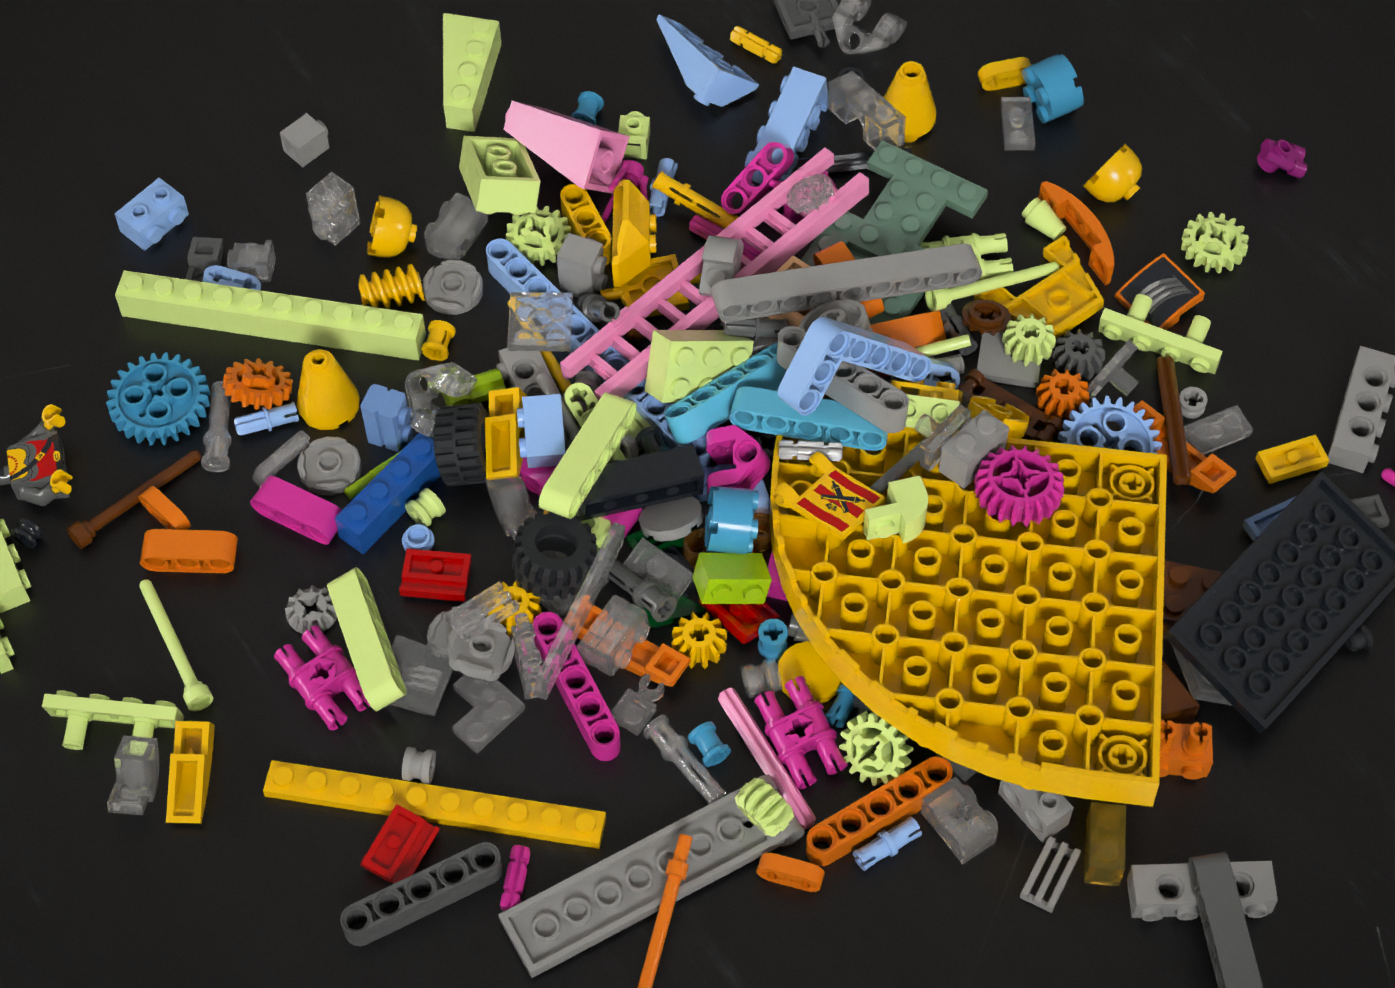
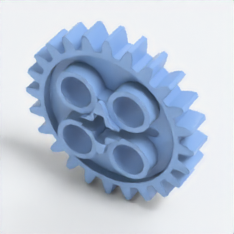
M1109 396L1105 397L1101 405L1096 398H1093L1090 408L1082 402L1079 406L1080 413L1072 410L1069 415L1071 421L1064 420L1062 428L1065 431H1061L1057 438L1064 442L1063 444L1084 446L1080 442V438L1089 437L1095 444L1092 447L1104 448L1103 446L1106 444L1107 446L1113 445L1118 450L1132 447L1137 452L1158 454L1155 451L1160 450L1162 446L1161 442L1153 441L1159 435V430H1149L1154 420L1148 419L1144 421L1142 419L1145 413L1144 409L1135 413L1133 411L1134 402L1124 407L1122 406V398L1119 397L1115 404H1111ZM1106 422H1116L1121 430H1110ZM1096 424L1099 427V431L1092 425Z

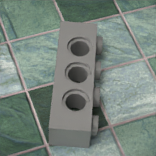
M534 338L499 350L500 363L496 364V368L500 370L503 381H507L510 388L519 387L527 396L545 395L536 381V377L541 373H547L560 394ZM564 429L566 452L572 441Z
M1360 346L1329 448L1328 458L1330 464L1363 473L1368 462L1374 463L1379 449V445L1374 444L1375 437L1381 438L1386 420L1382 419L1381 415L1382 412H1388L1393 398L1392 394H1388L1389 387H1395L1394 355Z
M1272 861L1230 862L1236 886L1244 893V896H1239L1244 914H1247L1250 918H1261L1272 913L1278 901ZM1188 863L1131 865L1127 876V886L1132 918H1142L1144 921H1157L1163 917L1192 920L1200 916ZM1159 890H1169L1175 897L1166 898L1161 895Z

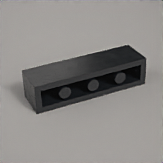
M694 446L674 447L667 451L642 454L639 457L621 461L614 460L607 463L576 515L582 518V521L703 494L705 474Z

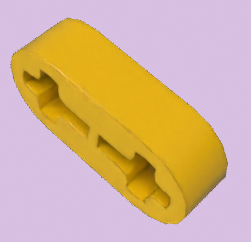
M1026 57L992 62L984 65L978 71V78L982 88L987 91L1022 85L1026 83L1022 70L1031 66V63Z

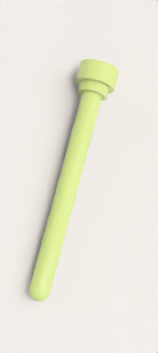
M1050 262L976 281L964 286L925 291L926 304L932 312L942 310L952 300L1049 276L1059 270L1060 266L1056 262Z
M148 579L142 580L139 585L140 590L185 684L184 701L190 711L202 710L213 701L211 691L206 684L197 680L152 582Z

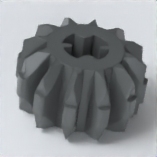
M1080 328L1075 335L1067 330L1063 338L1058 337L1052 351L1051 358L1055 362V369L1058 372H1063L1068 368L1070 375L1074 376L1080 373L1081 377L1083 376L1090 381L1094 374H1099L1102 370V362L1105 360L1106 353L1102 349V339L1093 340L1092 332L1084 335Z

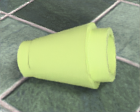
M1038 197L1033 199L1021 214L1026 219L1025 223L1051 237L1054 241L1067 228L1047 201H1041Z

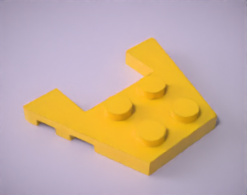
M1064 235L1043 248V257L1049 262L1058 263L1060 266L1059 270L1018 297L1013 296L1002 287L975 294L974 300H991L1002 304L1009 310L1011 319L1015 321L1019 314L1026 319L1032 313L1036 320L1045 317V325H1053V335H1055V338L1062 336L1067 330H1071L1104 308L1103 297L1090 275L1083 270L1078 255L1073 253L1070 248V242Z

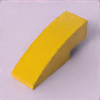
M519 387L489 391V417H485L487 480L519 477L523 458L520 457L519 438H525V428H518L517 409L523 408L522 397L527 396Z
M176 721L174 753L170 754L166 823L202 824L214 743L215 725L211 722Z

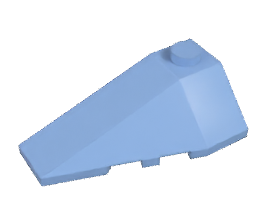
M662 15L657 17L656 20L686 85L695 93L694 98L706 106L712 103L723 107L757 89L759 84L737 65L732 67L722 60L724 56L721 53L704 45V41L681 23Z

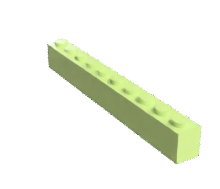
M124 270L115 293L118 306L124 317L398 358L420 360L421 348L426 338L423 314Z

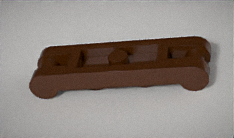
M971 369L965 376V382L959 384L956 389L963 392L962 404L966 406L972 396H977L973 393L974 390L982 393L980 396L996 399L995 404L1005 407L1007 403L1026 413L1030 419L1027 431L1022 439L1053 442V437L1059 435L1063 430V421L1059 417L1045 414L985 379L984 375L976 369ZM1039 426L1043 429V431H1037L1035 430V428Z

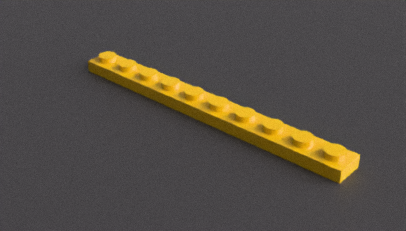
M271 760L263 789L265 797L389 816L395 805L398 804L423 818L426 822L600 849L606 821V812L274 760Z

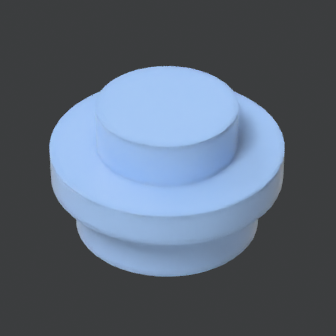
M421 524L410 526L402 537L405 551L407 549L431 551L435 543L433 532Z

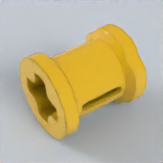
M433 320L428 326L430 333L427 342L422 345V354L431 360L444 361L448 358L449 352L447 348L450 339L455 336L456 329L446 321Z

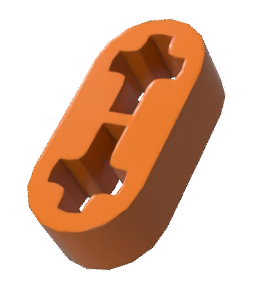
M150 486L139 495V499L147 511L167 529L187 530L191 527L184 513L156 487Z
M763 853L756 871L765 880L808 892L819 891L825 875L824 870L815 864L775 853Z

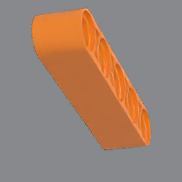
M934 756L928 758L813 826L807 834L806 856L808 860L817 866H827L875 838L877 833L882 830L887 831L944 797L950 789L953 774L950 762L942 757ZM931 774H938L942 776L944 779L941 781L931 780L928 776ZM911 791L916 796L912 798L903 797L900 794V792ZM876 807H881L885 809L887 813L884 815H877L873 813L871 810ZM852 824L859 828V830L848 832L843 829V826ZM818 841H824L830 847L818 849L813 844Z

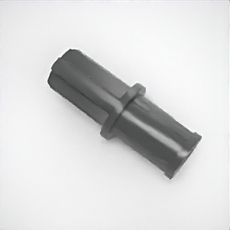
M759 317L724 322L723 327L724 334L749 336L753 337V340H758L759 337L778 338V333L781 329L788 327L787 319H763Z

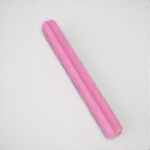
M732 687L723 690L719 694L718 701L765 775H770L779 789L778 793L792 807L793 814L802 828L806 830L815 824L816 816L778 759L740 696Z

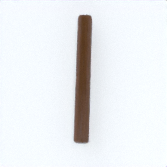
M1160 356L1157 359L1156 366L1165 417L1173 482L1176 485H1187L1191 482V470L1174 359L1171 356Z

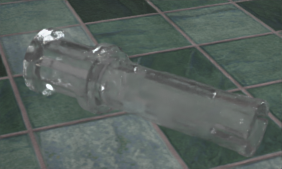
M217 381L211 385L209 429L203 436V444L206 446V450L201 460L202 467L210 472L228 470L230 459L227 453L232 442V437L228 432L230 396L225 395L223 381Z
M665 714L658 716L646 726L643 736L646 739H651L662 751L661 757L664 760L672 761L708 804L726 796L727 792L722 789L707 769L687 748V739L683 735L679 736L670 726L669 718ZM689 766H691L698 773V775L704 780L705 784L698 778V776L692 771V769Z

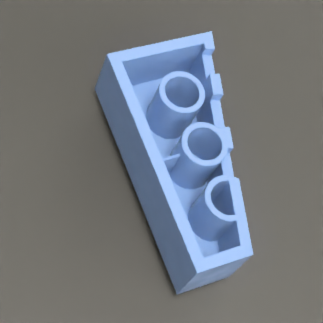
M793 67L790 75H786L783 78L780 86V97L778 101L774 100L768 113L770 118L766 126H761L757 135L758 144L754 151L751 150L748 153L745 161L746 167L768 143L779 142L788 145L793 150L794 161L778 181L785 180L792 174L797 165V151L804 152L808 145L809 129L816 130L820 123V112H826L830 105L826 78L797 67ZM777 148L772 153L774 164H779L783 160L784 154L780 148ZM756 171L752 176V181L762 184V172Z

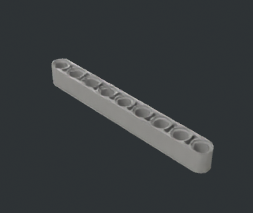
M957 244L726 279L716 283L711 288V295L719 318L724 322H733L815 309L822 304L834 300L849 299L861 302L964 286L980 279L983 271L970 244Z

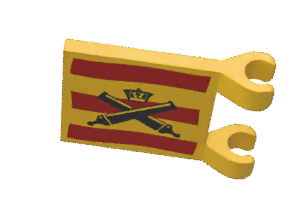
M815 452L809 457V462L813 463L809 467V471L812 475L821 478L801 496L787 483L779 484L775 488V492L778 494L775 497V502L781 507L795 510L843 541L864 521L865 509L881 506L885 502V497L835 467L822 453Z

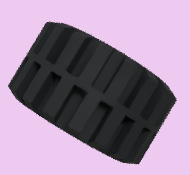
M481 403L442 406L438 409L433 430L434 453L439 473L447 486L479 484L490 481L486 479L485 417H489Z
M542 511L535 513L534 519L528 517L524 520V526H519L517 536H515L512 557V570L515 571L514 577L517 582L522 581V588L526 591L532 589L533 595L540 597L541 594L546 595L548 600H553L554 596H559L560 600L567 599L569 593L575 596L580 593V588L585 589L593 575L598 546L596 545L597 538L595 533H591L589 524H582V518L577 515L569 519L549 511L548 514H543ZM555 550L564 553L568 557L565 559H551L541 554V552Z

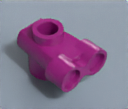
M1266 139L1261 144V152L1257 156V162L1264 171L1273 173L1278 168H1281L1291 176L1302 178L1307 170V165L1303 161L1306 154L1305 148L1293 143L1289 144L1283 139L1278 142Z

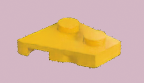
M891 380V385L900 389L905 394L960 401L959 404H962L963 392L956 390V384L937 381L935 387L924 385V380L920 382Z

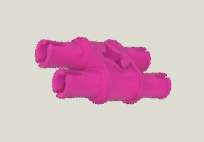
M316 625L311 627L315 634L312 635L309 630H306L302 635V640L317 657L308 663H304L294 650V647L291 644H286L283 646L287 652L286 655L279 648L275 652L274 658L289 675L290 686L297 689L305 700L306 707L314 711L316 710L327 724V727L330 730H336L338 726L335 721L337 720L342 726L347 720V715L342 712L332 699L334 696L345 692L358 711L366 710V707L363 705L364 701L368 707L370 705L363 694L355 668L343 655V649L340 646L332 645L322 632V629Z
M804 676L795 678L800 691H797L792 679L785 684V688L797 709L796 712L788 716L784 715L774 691L765 692L770 704L769 706L766 705L762 695H759L754 700L766 722L765 734L770 737L778 753V759L782 764H786L798 790L806 788L801 777L802 774H804L809 786L817 781L804 756L807 752L813 749L817 750L828 775L837 773L832 759L835 760L840 771L848 765L835 742L837 732L831 728L823 712V704L814 700ZM802 727L805 736L799 738L796 729Z

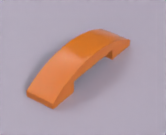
M1047 181L1041 183L1038 198L1041 201L1046 200L1059 219L1065 218L1091 250L1088 265L1105 286L1110 284L1114 269L1113 249L1107 233L1099 220L1086 205L1068 191Z
M940 310L876 323L870 326L874 333L888 334L891 338L908 343L913 348L946 340Z
M1141 400L1134 406L1133 411L1137 413L1144 409L1145 413L1142 419L1144 421L1148 419L1154 420L1149 430H1159V435L1153 441L1162 443L1160 450L1155 452L1167 455V470L1172 473L1165 417ZM1187 443L1191 470L1190 485L1206 492L1215 493L1236 476L1237 471L1212 453L1206 457Z
M580 598L563 621L567 630L602 656L638 676L662 685L673 687L691 662V658L664 643L658 647L611 621L608 612Z

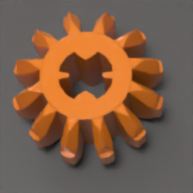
M1068 368L1063 374L1054 369L1051 376L1044 375L1041 379V384L1037 387L1038 409H1045L1044 413L1049 416L1055 415L1060 419L1066 417L1071 421L1069 415L1072 410L1080 413V404L1082 402L1086 405L1089 404L1088 382L1081 381L1080 373L1074 376L1070 375Z

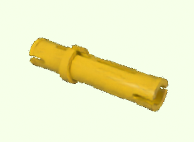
M663 171L659 173L652 185V188L675 200L674 204L678 206L684 205L723 229L739 218L737 215L728 213L713 201L690 189L691 185L688 183L683 185L666 175Z

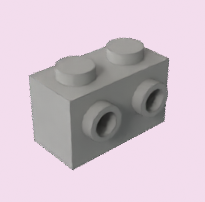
M568 233L557 254L559 289L561 293L579 298L586 293L598 295L601 289H605L608 276L604 273L607 258L603 256V243L597 242L592 238H584Z
M985 410L980 412L975 418H969L955 436L947 437L940 447L939 472L962 488L967 487L975 479V474L978 472L981 461L986 460L989 453L996 454L999 447L1004 450L1006 449L1009 426Z

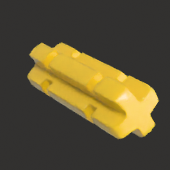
M736 26L730 33V40L739 46L743 44V48L761 58L766 56L765 60L776 64L782 56L781 48L774 44L769 46L770 42L751 32L747 34V30L740 26Z

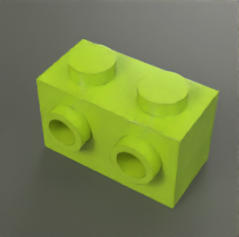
M699 553L692 577L702 604H764L772 581L762 553Z

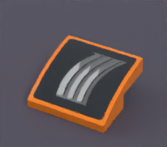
M1163 253L1124 284L1115 294V298L1129 311L1137 294L1150 297L1153 302L1145 323L1167 330L1179 322L1181 314L1204 299L1205 292Z

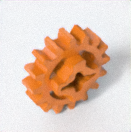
M258 358L254 363L244 359V364L234 362L233 368H226L223 388H225V395L232 396V402L241 401L242 407H247L251 404L254 405L256 410L261 405L271 409L273 403L282 406L283 400H289L293 380L290 379V372H283V366L275 367L273 361L264 364Z

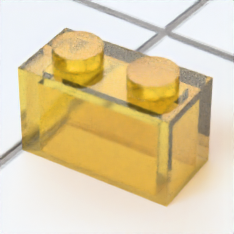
M1091 802L1086 818L1084 883L1120 885L1125 871L1126 805Z

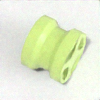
M424 488L416 500H410L405 504V509L414 522L427 528L432 524L434 517H441L446 512L441 500L428 488Z

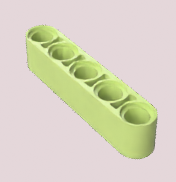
M607 392L601 396L543 487L539 498V508L569 519L575 516L630 428L637 410L636 402Z
M355 567L327 583V588L363 694L369 705L375 711H379L405 696L407 690L370 585L360 569Z

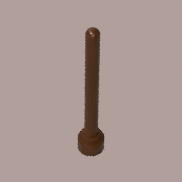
M192 450L88 522L86 520L82 522L76 521L66 528L70 538L80 549L85 548L93 542L92 538L96 536V531L139 503V495L150 486H154L157 489L161 488L201 460V453L197 450Z

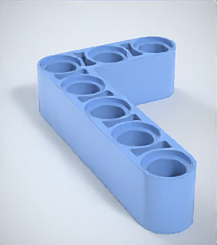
M820 317L811 324L779 385L778 397L799 414L809 415L819 406L842 361L911 382H920L926 378L931 370L932 362L927 356L908 343L827 317Z

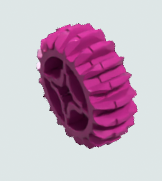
M1012 444L1008 451L999 447L996 454L989 453L986 460L981 461L978 472L975 474L976 498H979L980 508H987L988 516L997 514L999 523L1005 519L1010 520L1012 527L1017 522H1022L1027 527L1030 520L1039 525L1043 517L1050 519L1053 511H1057L1060 506L1061 498L1064 494L1063 473L1059 472L1058 463H1051L1050 455L1041 457L1039 448L1034 452L1028 451L1026 445L1021 450H1017Z

